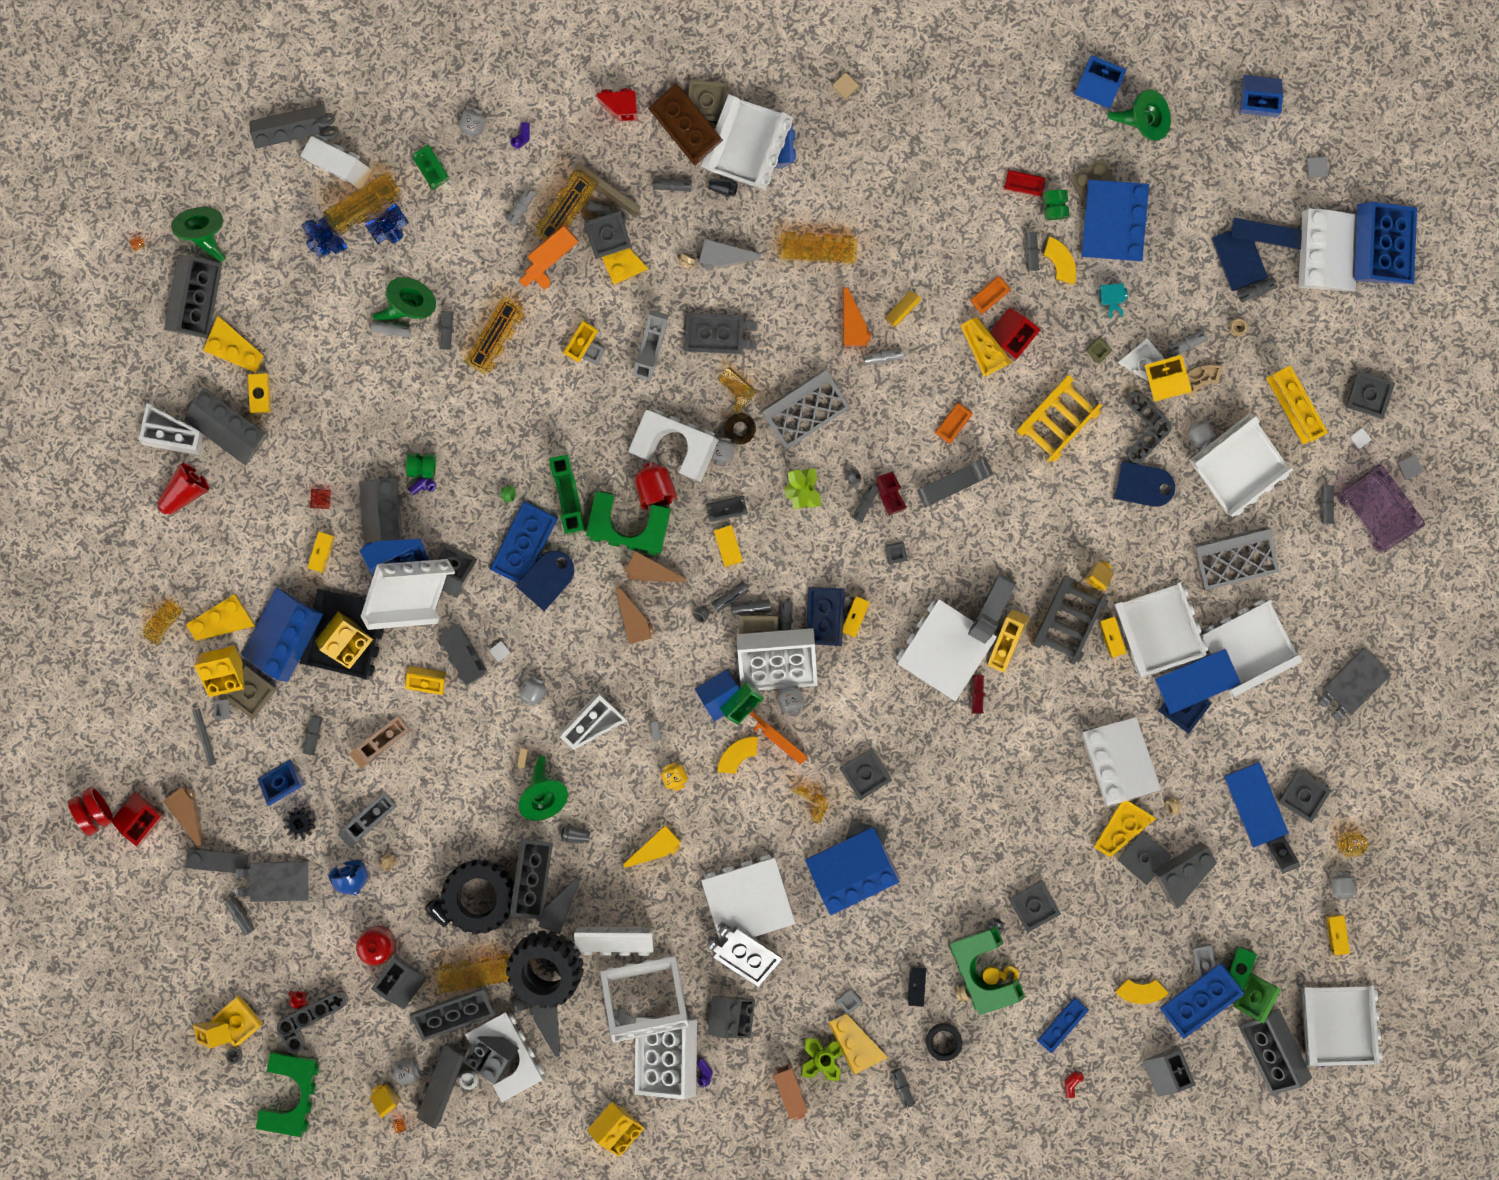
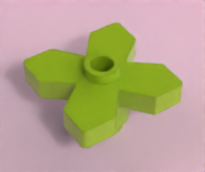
M816 469L788 471L789 484L785 486V494L788 499H792L793 508H806L807 505L809 508L821 506L820 494L814 489V485L818 480Z
M806 1038L804 1050L812 1059L802 1064L800 1075L802 1077L814 1078L822 1071L826 1080L839 1081L841 1070L836 1066L834 1060L843 1055L838 1043L831 1041L823 1049L818 1039ZM824 1056V1062L820 1063L821 1057Z

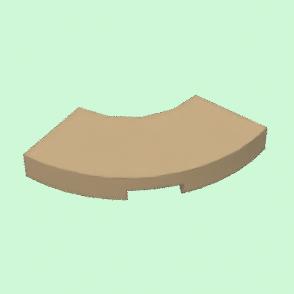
M1207 364L1189 371L1187 374L1192 392L1185 393V395L1194 397L1197 390L1207 384L1217 385L1223 366Z

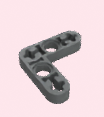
M1132 392L1126 398L1127 406L1150 427L1127 452L1130 462L1140 463L1170 433L1172 425L1141 393ZM1131 396H1138V402L1141 405L1145 402L1147 405L1140 412L1137 411L1140 407L1137 404H1131ZM1145 409L1153 410L1154 416L1152 419L1144 417ZM1159 422L1161 424L1166 423L1165 428L1167 431L1163 430L1158 434L1161 436L1160 439L1155 433L1151 432L1152 429L1156 432L1160 428ZM1148 435L1152 436L1155 440L1152 446H1147L1144 443V438ZM1139 443L1148 450L1146 453L1144 450L1141 451L1139 454L1140 459L1132 458V451L1136 452L1141 448L1138 446Z

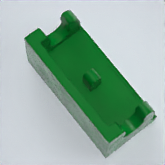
M429 144L413 154L414 162L432 191L450 180Z

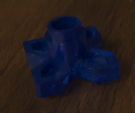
M395 203L386 209L384 215L380 218L372 219L365 224V227L377 244L382 243L384 240L396 243L403 238L402 228L409 221Z
M330 215L322 217L318 220V223L312 219L301 224L305 234L309 236L306 241L307 247L310 251L315 252L318 258L328 256L331 251L338 254L347 249L344 240L333 234L335 224Z

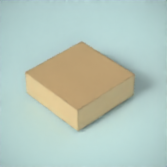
M845 72L832 87L846 100L859 85Z
M521 748L519 750L518 768H526L528 748Z

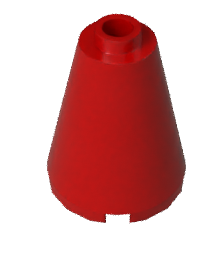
M187 463L180 464L157 501L159 511L165 515H172L207 493L210 486L203 475L199 478L195 474L197 470Z

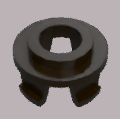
M745 413L733 414L725 423V435L734 444H746L755 436V422ZM738 422H743L747 426V432L743 436H737L733 431L734 425Z

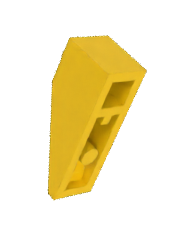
M1097 561L1083 580L1097 591H1104L1114 574L1111 571L1112 566L1105 561L1102 563Z
M1014 609L1010 611L1005 619L987 666L1003 673L1006 672L1026 628L1029 616Z
M665 825L635 852L623 866L627 868L667 856L669 853L673 855L681 848L679 846L681 841Z

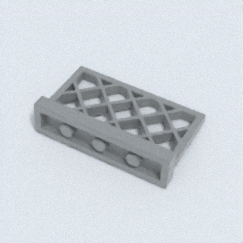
M823 369L762 409L761 412L787 450L848 410L850 406L835 385L828 371ZM829 381L832 386L831 395L821 394L822 385ZM808 394L817 395L815 406L804 404ZM820 396L830 398L828 409L817 407ZM833 398L841 400L844 407L838 411L832 410ZM793 404L801 405L799 416L788 414L790 406ZM804 406L814 408L812 419L802 417ZM817 409L827 411L826 419L823 421L815 420ZM776 415L785 416L783 427L776 426L771 419ZM788 417L798 419L796 430L785 428ZM801 419L811 421L810 429L806 432L799 430ZM785 430L795 432L794 440L788 444L783 438Z
M1266 526L1194 544L1204 590L1280 572L1272 539V529ZM1268 540L1269 548L1266 553L1257 549L1260 542ZM1246 545L1252 548L1247 558L1238 554L1242 546ZM1226 550L1234 553L1228 563L1220 559L1221 554ZM1255 550L1264 555L1258 565L1250 561ZM1211 555L1215 557L1210 567L1203 564L1202 556ZM1236 555L1245 560L1239 570L1231 565ZM1266 558L1272 560L1273 569L1265 570L1261 568ZM1218 560L1226 564L1221 574L1212 570ZM1248 562L1256 566L1254 572L1249 575L1242 572ZM1229 567L1238 571L1233 579L1224 577ZM1210 572L1219 576L1215 583L1208 585L1207 577Z

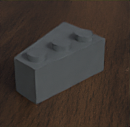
M460 624L438 636L440 638L438 641L443 651H447L450 664L453 668L456 667L459 673L457 675L465 686L471 685L489 674Z
M1199 842L1154 870L1153 874L1170 904L1178 909L1217 864V861L1209 847Z

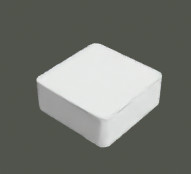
M1363 428L1350 436V439L1358 449L1371 441V438Z
M501 641L490 649L491 654L498 662L510 654V651Z

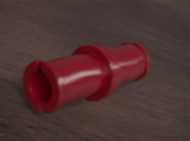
M972 675V692H970V696H972L971 714H984L983 702L984 697H986V693H984V675Z

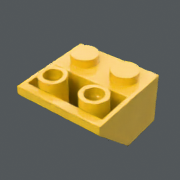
M1182 354L1144 365L1154 402L1192 392Z
M338 611L315 642L321 652L350 669L372 642L373 638L353 620Z
M235 645L199 654L194 667L209 697L244 689L242 660Z
M611 1102L586 1131L598 1145L620 1157L645 1128L622 1107Z

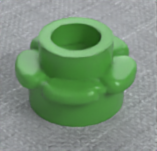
M507 484L506 487L501 489L500 497L505 503L515 500L516 489Z

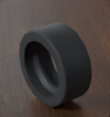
M937 1024L926 1035L927 1050L933 1058L939 1061L953 1060L962 1050L963 1041L961 1034L956 1027L950 1024ZM941 1031L950 1032L956 1041L953 1050L946 1054L939 1053L933 1046V1038Z

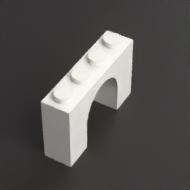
M653 409L652 412L646 410L628 452L650 462L659 441L665 435L672 432L682 433L687 440L688 451L679 473L701 482L716 444L719 441L714 437V433L705 429L703 432L698 431L697 426L688 422L686 425L680 423V419L670 416L669 419L663 417L664 413Z
M508 1010L469 1030L465 1034L471 1046H473L479 1036L505 1037L519 1048L520 1062L518 1068L493 1084L501 1102L542 1081L544 1078L543 1074H545L541 1064H536L534 1060L536 1056L533 1049L525 1044L526 1037L523 1031H518L515 1025L517 1020L514 1014H509Z

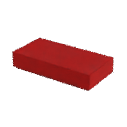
M1008 170L1004 190L1042 197L1046 178Z

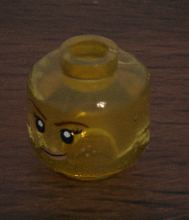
M1345 832L1338 840L1337 847L1345 857H1360L1367 850L1368 841L1360 832Z

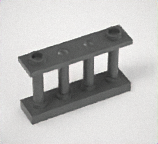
M1064 576L1031 645L1040 648L1041 645H1047L1072 657L1070 664L1075 665L1083 657L1084 652H1082V649L1100 611H1104L1108 604V600H1106L1108 595L1102 594L1100 598L1074 587V584L1071 583L1073 579ZM1071 593L1096 605L1092 616L1065 604L1066 601L1063 600L1065 594ZM1057 611H1064L1088 622L1084 633L1057 621V618H1055ZM1049 628L1058 629L1079 639L1076 650L1050 639L1047 635Z

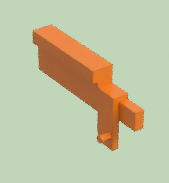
M565 223L528 254L527 257L532 264L526 268V274L519 279V282L524 287L535 280L543 290L548 288L551 281L544 271L579 242Z
M751 711L749 715L758 721L753 729L755 732L758 728L763 730V734L800 765L807 759V755L755 712Z

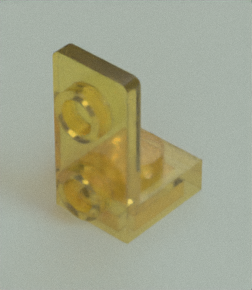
M728 367L718 379L736 396L735 400L737 403L733 409L738 413L758 392L731 367Z
M166 600L145 625L142 636L159 646L163 641L165 632L180 616L183 609L172 601Z
M798 786L797 789L793 787L792 792L819 803L818 807H814L811 817H813L812 821L820 825L829 805L826 802L827 798L816 794L814 797L808 794L809 790Z

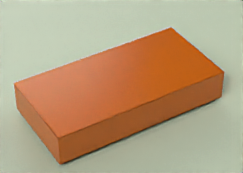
M997 276L969 301L983 315L1010 292L1011 289L1000 276Z
M957 402L935 434L948 444H951L973 413Z

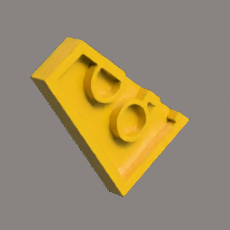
M217 316L203 351L257 373L264 355L221 317Z
M977 317L960 325L984 377L1013 363Z
M233 594L187 623L186 626L194 639L198 641L255 627V624L237 595Z

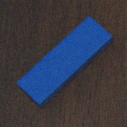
M1073 997L1037 1041L1052 1054L1089 1009Z

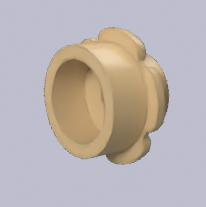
M682 253L681 257H678L679 265L686 269L695 267L696 259L686 253Z
M1236 318V320H1232L1229 324L1230 333L1233 336L1241 337L1248 330V324L1242 318Z
M1170 797L1165 802L1166 809L1171 815H1179L1182 804L1178 798Z
M386 854L379 860L381 862L379 868L382 867L384 871L390 870L397 864L394 855Z
M958 985L955 991L956 997L959 1001L967 1003L972 997L966 990L965 985Z

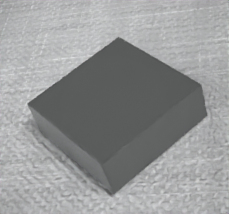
M904 542L885 546L889 565L908 561Z

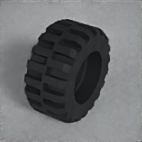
M473 859L457 866L450 872L442 886L440 898L442 899L441 906L442 910L444 909L446 913V918L452 921L454 927H459L465 933L485 934L499 928L508 919L511 911L514 882L508 876L509 873L505 869L503 870L499 864L492 863L486 859ZM477 878L490 882L496 891L494 907L489 912L480 915L467 911L463 907L460 898L463 886L468 881Z
M545 930L539 931L537 935L533 932L520 940L507 962L506 975L510 976L508 983L510 986L513 985L512 991L515 995L519 994L523 1002L526 1000L533 1007L539 1005V1008L544 1009L547 1006L555 1008L558 1004L566 1003L576 991L582 980L581 978L584 973L582 967L584 963L583 959L579 958L581 955L579 949L574 948L575 944L571 940L569 942L565 940L566 937L564 935L558 936L553 931L546 933ZM545 958L550 960L557 966L561 979L546 981L539 978L531 969L530 959Z

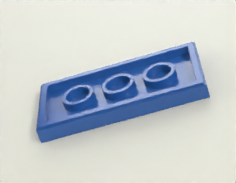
M523 501L490 570L518 583L538 560L558 518Z
M1226 649L1155 678L1169 714L1241 684Z
M1260 762L1224 776L1253 848L1289 834Z
M1220 962L1164 1004L1160 1010L1181 1037L1185 1039L1243 996L1245 992Z

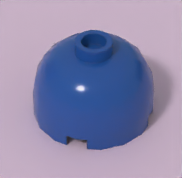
M359 859L344 862L345 867L338 869L336 866L329 872V880L337 892L356 895L365 886L368 880V872L364 862L362 863V860Z

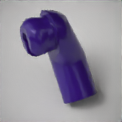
M520 123V134L515 138H511V146L519 149L529 142L530 123Z
M419 478L408 490L414 496L420 490L433 492L437 486L433 479Z
M702 1057L696 1061V1065L701 1070L698 1085L704 1088L710 1084L713 1071Z

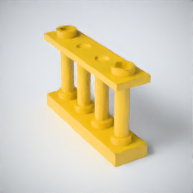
M1291 365L1266 378L1302 445L1313 442L1328 433Z
M1069 374L1015 431L1020 437L1024 434L1026 436L1029 435L1050 455L1046 460L1048 463L1052 460L1056 462L1062 456L1060 451L1091 418L1095 420L1102 412L1099 409L1103 405L1099 403L1094 408L1073 388L1071 383L1074 379ZM1062 392L1068 393L1089 413L1082 422L1060 402L1058 397ZM1049 406L1055 407L1076 427L1069 436L1046 416L1047 413L1045 411ZM1037 420L1039 422L1042 421L1063 441L1056 450L1033 430L1034 427L1032 425Z

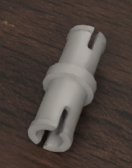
M526 187L518 202L515 201V206L506 220L516 226L524 212L527 213L529 210L527 208L537 194Z
M372 320L371 332L388 334L390 337L396 335L409 338L411 326L394 324L393 321L387 323Z
M1200 330L1190 337L1185 336L1182 341L1169 346L1168 349L1170 353L1172 352V357L1187 350L1191 351L1195 346L1208 341L1207 335H1204L1205 331Z
M902 348L880 349V352L863 354L865 366L903 360Z

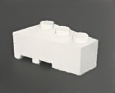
M311 136L300 156L328 173H332L361 190L372 170L359 161L360 157L352 152H349V154L344 153L345 149L336 144L333 147L328 145L329 141L322 139L320 136L318 139Z
M146 404L139 441L142 445L199 455L203 439L200 431L174 419L150 404Z
M597 692L562 729L559 736L575 750L599 735L627 722V719Z

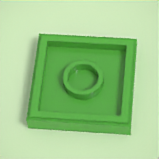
M1250 972L1243 990L1245 994L1236 1000L1233 1007L1264 1023L1281 989Z

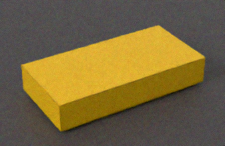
M732 525L714 530L724 566L728 567L743 562Z

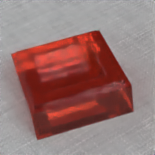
M311 489L310 508L330 509L331 490Z

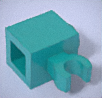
M1124 283L1100 285L1098 287L1100 306L1109 307V319L1112 318L1113 311H1118L1119 318H1121L1123 310L1118 305H1123L1125 300L1128 299V290L1124 288Z

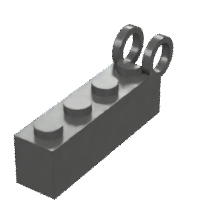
M324 104L250 121V135L255 149L319 134L322 139L329 140L337 137L340 132L337 126H330L336 120L335 115L327 113ZM328 131H335L330 135H324Z

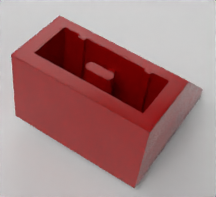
M622 88L620 92L604 89L601 90V93H597L599 104L619 122L638 120L636 92L632 91L631 88Z
M1009 308L989 333L1006 355L1015 362L1041 329L1023 315Z
M134 791L114 816L112 824L121 835L137 847L142 845L165 814Z

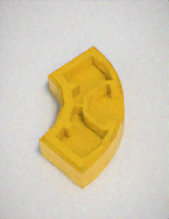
M1049 237L1043 256L1050 259L1054 264L1056 280L1074 285L1076 266L1070 251L1061 242Z
M758 736L746 737L733 743L723 753L717 772L736 774L738 766L743 760L748 757L757 756Z
M1127 979L1114 991L1122 999L1135 1004L1154 1003L1169 994L1156 979L1145 984L1134 983Z

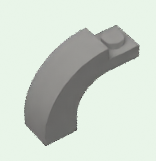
M650 310L632 376L651 381L664 340L668 314Z

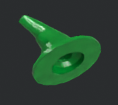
M1149 89L1138 94L1132 109L1108 112L1107 115L1110 120L1138 128L1140 133L1150 141H1159L1165 138L1171 125V114L1166 100L1157 91Z
M196 207L188 209L175 217L172 221L171 229L176 237L193 241L220 262L226 259V256L216 245L217 242L214 238V235L222 228L224 222L219 211L209 207Z
M408 277L396 278L391 280L386 287L385 296L390 305L382 311L373 313L372 316L374 320H389L402 317L424 319L431 316L436 309V299L431 290L421 282Z
M545 756L538 757L530 786L519 797L518 808L520 814L532 821L553 817L562 810L568 799L567 787L559 780L548 779L545 770Z

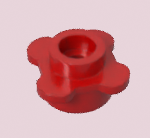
M289 991L288 996L290 997L289 1004L291 1007L301 1009L303 1006L308 1005L305 992Z

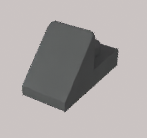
M1285 836L1266 843L1276 868L1280 869L1282 874L1300 867V863Z

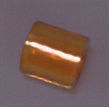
M141 236L129 240L134 251L145 247Z
M404 1118L392 1121L395 1133L407 1130Z

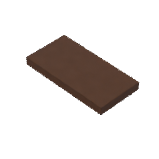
M675 83L648 108L695 166L723 141L722 137L678 83Z

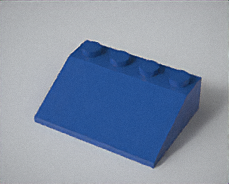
M1088 180L1081 257L1143 261L1149 184Z
M1379 202L1357 204L1354 281L1414 284L1416 207Z
M421 539L369 542L359 550L372 579L377 564L429 561Z
M276 587L242 656L274 679L289 682L323 614Z
M874 826L805 859L830 916L900 883V876Z

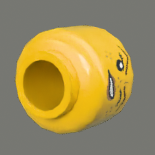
M674 762L662 768L663 771L660 776L666 789H674L676 792L685 788L684 783L688 781V776L682 764Z

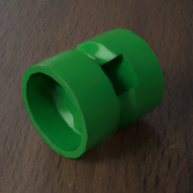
M1068 190L1043 192V202L1047 205L1044 209L1045 220H1062L1070 217L1069 206L1066 205L1068 202Z
M408 452L406 476L418 478L419 475H422L423 478L434 479L436 454L424 453L421 456L419 453Z

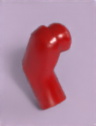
M1074 1071L1065 1079L1066 1098H1075L1074 1087L1083 1081L1084 1075L1082 1072Z

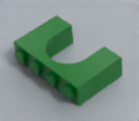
M566 454L549 458L552 476L556 482L561 505V520L564 534L569 536L586 532L571 457Z
M601 490L596 491L586 536L590 537L589 540L594 542H601V540L609 541L608 545L619 547L620 544L625 545L628 550L632 551L642 549L646 550V554L657 556V553L661 554L672 507L653 503L646 529L638 535L626 536L618 532L612 523L611 515L616 494Z
M997 926L969 934L950 943L951 953L957 960L958 970L964 977L966 990L970 993L973 1007L979 1015L1019 1003L1025 998L1018 979L1002 985H989L978 975L976 960L979 954L997 949L1003 944Z
M274 1050L270 1052L266 1072L285 1075L294 1079L300 1087L301 1098L297 1107L287 1111L262 1107L258 1113L256 1129L302 1137L304 1132H308L309 1121L306 1120L308 1113L311 1114L313 1102H310L311 1094H315L317 1085L314 1083V1077L318 1076L320 1070L317 1058Z

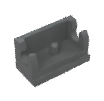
M744 496L706 504L710 523L748 514Z

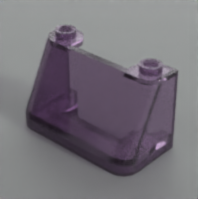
M1381 464L1371 466L1336 492L1339 496L1337 499L1343 507H1351L1373 536L1372 546L1378 553H1386L1426 525L1423 518Z

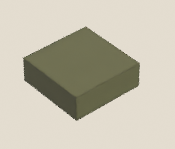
M1098 337L1085 351L1100 364L1112 349Z

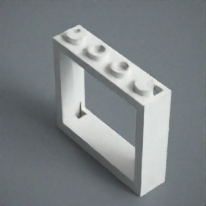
M664 956L654 961L645 960L640 964H626L620 968L611 967L600 972L610 1035L613 1043L689 1027L676 956ZM672 968L680 1014L616 1027L608 981Z

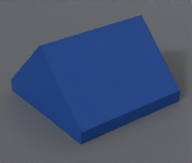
M728 669L695 688V691L715 722L724 716L720 708L736 693L739 687Z
M291 760L286 761L257 779L268 806L305 785Z

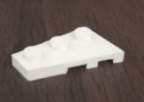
M1147 338L1118 363L1148 381L1144 365L1163 360L1164 357Z

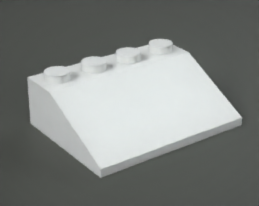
M1307 209L1302 212V241L1298 288L1356 291L1354 275L1357 214L1323 209Z
M813 628L736 634L741 686L745 682L756 687L758 690L784 689L790 686H794V688L818 686Z
M1137 717L1082 733V738L1106 808L1161 790Z
M577 927L574 932L575 947L579 949L581 955H592V952H600V955H611V952H619L621 956H629L631 952H638L639 956H649L650 952H654V927Z
M636 1017V1023L661 1017ZM688 1019L689 1027L635 1038V1095L675 1099L696 1097L697 1019Z

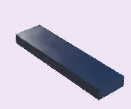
M1233 218L1230 237L1300 250L1302 230Z

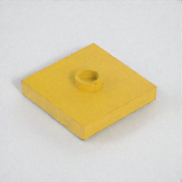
M240 995L210 1019L211 1021L221 1020L230 1025L232 1029V1042L230 1043L234 1048H237L264 1024Z

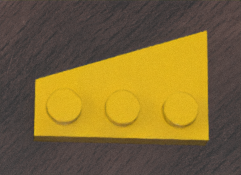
M631 249L602 257L614 285L649 270Z
M1129 801L1120 803L1093 847L1111 857L1157 818Z
M847 1014L828 1022L853 1075L888 1058Z

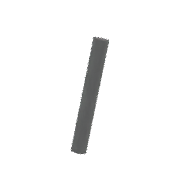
M200 709L192 711L209 766L215 765V757Z

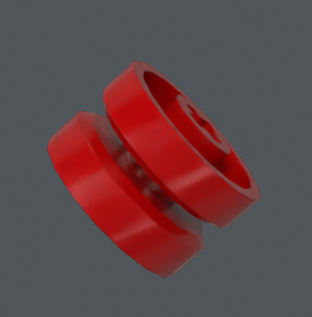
M93 786L84 790L82 797L77 795L67 802L74 820L88 836L97 833L99 825L106 827L114 822L111 809L100 792Z

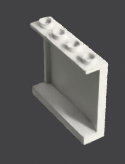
M728 94L715 128L723 141L704 157L701 167L713 173L766 190L767 185L771 181L774 167L777 165L780 151L784 147L787 133L792 126L793 117L784 112L780 113Z
M1250 413L1189 460L1224 511L1232 517L1241 514L1246 506L1258 501L1260 495L1271 491L1277 482L1286 479L1289 473L1293 471L1292 467L1286 464L1258 424L1260 423L1258 418Z
M449 560L377 564L361 614L367 629L438 624L439 616L435 609L446 576L448 574H455Z
M1181 582L1113 606L1139 679L1207 655L1206 651H1208L1206 642L1201 640L1199 635L1201 633L1200 625L1198 622L1195 623L1193 615H1195L1192 604H1188L1186 599L1188 592L1186 587L1181 585Z
M1263 598L1254 603L1255 607L1249 610L1246 607L1238 611V616L1232 619L1230 616L1222 619L1220 625L1217 627L1211 625L1203 629L1204 633L1200 635L1202 640H1205L1210 655L1223 649L1227 650L1241 683L1228 689L1233 697L1303 662L1300 655H1297L1271 605V600L1265 601Z
M938 599L936 602L932 601L929 605L927 617H922L918 622V631L916 634L912 633L906 641L909 645L905 650L901 649L896 657L898 660L896 664L953 701H956L997 636L993 634L986 644L971 637L968 633L974 621Z
M769 854L759 857L760 861L755 863L749 860L741 863L742 867L735 869L733 866L722 869L723 873L716 874L715 871L704 875L705 878L701 879L720 943L726 939L725 936L718 932L720 929L717 926L721 921L725 922L732 930L738 926L753 937L795 924L775 856L771 857Z
M1374 986L1310 987L1301 989L1306 1066L1380 1064L1382 1050L1378 1046V1041L1381 1040L1380 1029H1377L1379 1010L1376 1009L1375 1004L1378 1001V992L1374 990Z

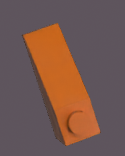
M844 288L843 347H866L867 342H871V331H867V325L849 289Z

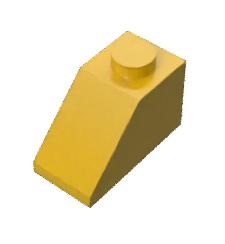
M224 1021L193 1024L196 1042L209 1049L232 1042V1029Z
M387 1082L383 1086L379 1083L371 1090L373 1094L369 1097L381 1119L401 1101Z

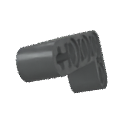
M986 457L917 490L926 508L994 474Z
M1002 573L998 574L968 635L986 644L998 627V620L1017 583L1016 581Z
M336 991L280 1020L277 1024V1031L286 1049L290 1053H298L305 1046V1038L301 1029L342 1009L348 1002L347 994L344 991ZM336 996L337 998H342L340 1003L337 1002L332 1006L330 1005L336 999ZM318 1004L325 1006V1013L322 1014L317 1011ZM300 1013L308 1015V1022L300 1020ZM286 1021L291 1024L290 1031L284 1030L283 1022ZM292 1039H297L300 1042L299 1048H294L291 1045Z

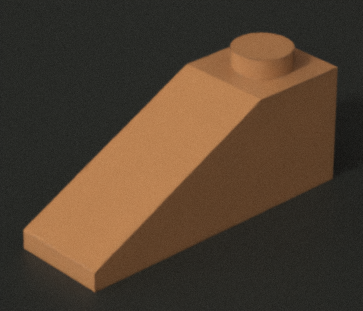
M636 551L625 569V572L628 573L626 577L635 582L638 579L641 581L659 582L686 581V578Z
M617 587L616 592L628 643L652 639L651 635L654 634L652 623L648 624V620L620 587Z
M397 716L358 745L349 755L362 769L410 730L401 718Z
M183 786L163 802L197 847L204 844L197 802L194 799L195 794L189 787Z

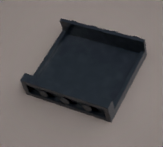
M317 589L313 608L323 615L300 658L299 664L355 676L364 680H369V677H373L375 666L372 664L374 658L378 657L380 647H377L378 640L383 638L384 628L368 630L365 626L361 614L366 600ZM338 611L353 620L373 638L372 642L350 669L321 652L315 642Z

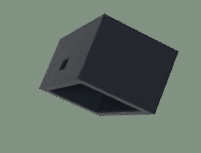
M910 965L908 1006L924 1007L926 966Z

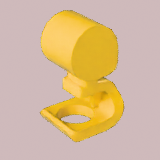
M1013 965L1004 967L1003 972L997 967L989 966L983 970L982 977L984 982L994 985L999 979L1006 981L1009 973H1014L1013 981L1018 979L1019 974L1017 968Z

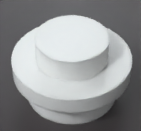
M465 1070L459 1076V1084L464 1089H473L478 1083V1076L472 1070Z

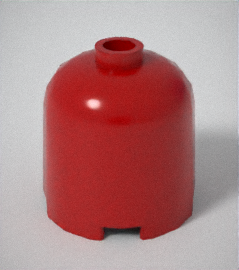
M654 462L644 464L643 469L636 473L634 480L642 510H648V506H652L653 503L666 506L672 504V499L678 500L670 473L665 466L654 465Z
M375 925L367 928L360 935L356 942V952L362 962L377 966L387 962L394 955L397 942L388 928Z

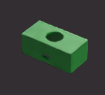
M745 682L720 709L728 720L739 725L764 697L756 687Z
M1236 946L1228 972L1244 990L1257 954ZM1239 963H1243L1247 967L1244 974L1236 972V966Z

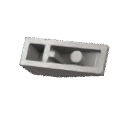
M705 239L699 264H702L704 269L713 270L714 268L719 269L760 260L761 254Z

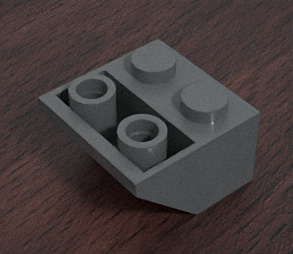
M396 955L371 990L385 1000L405 1009L427 977Z
M712 996L707 1034L721 1038H751L755 1000L732 996Z
M479 1036L466 1056L464 1063L495 1084L505 1073L519 1048L505 1037Z
M1178 1046L1143 1060L1157 1097L1179 1093L1196 1086L1184 1054Z

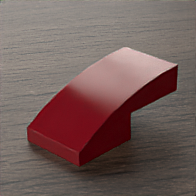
M893 471L878 476L876 478L878 490L888 515L891 516L904 511L907 507L898 492L901 486Z

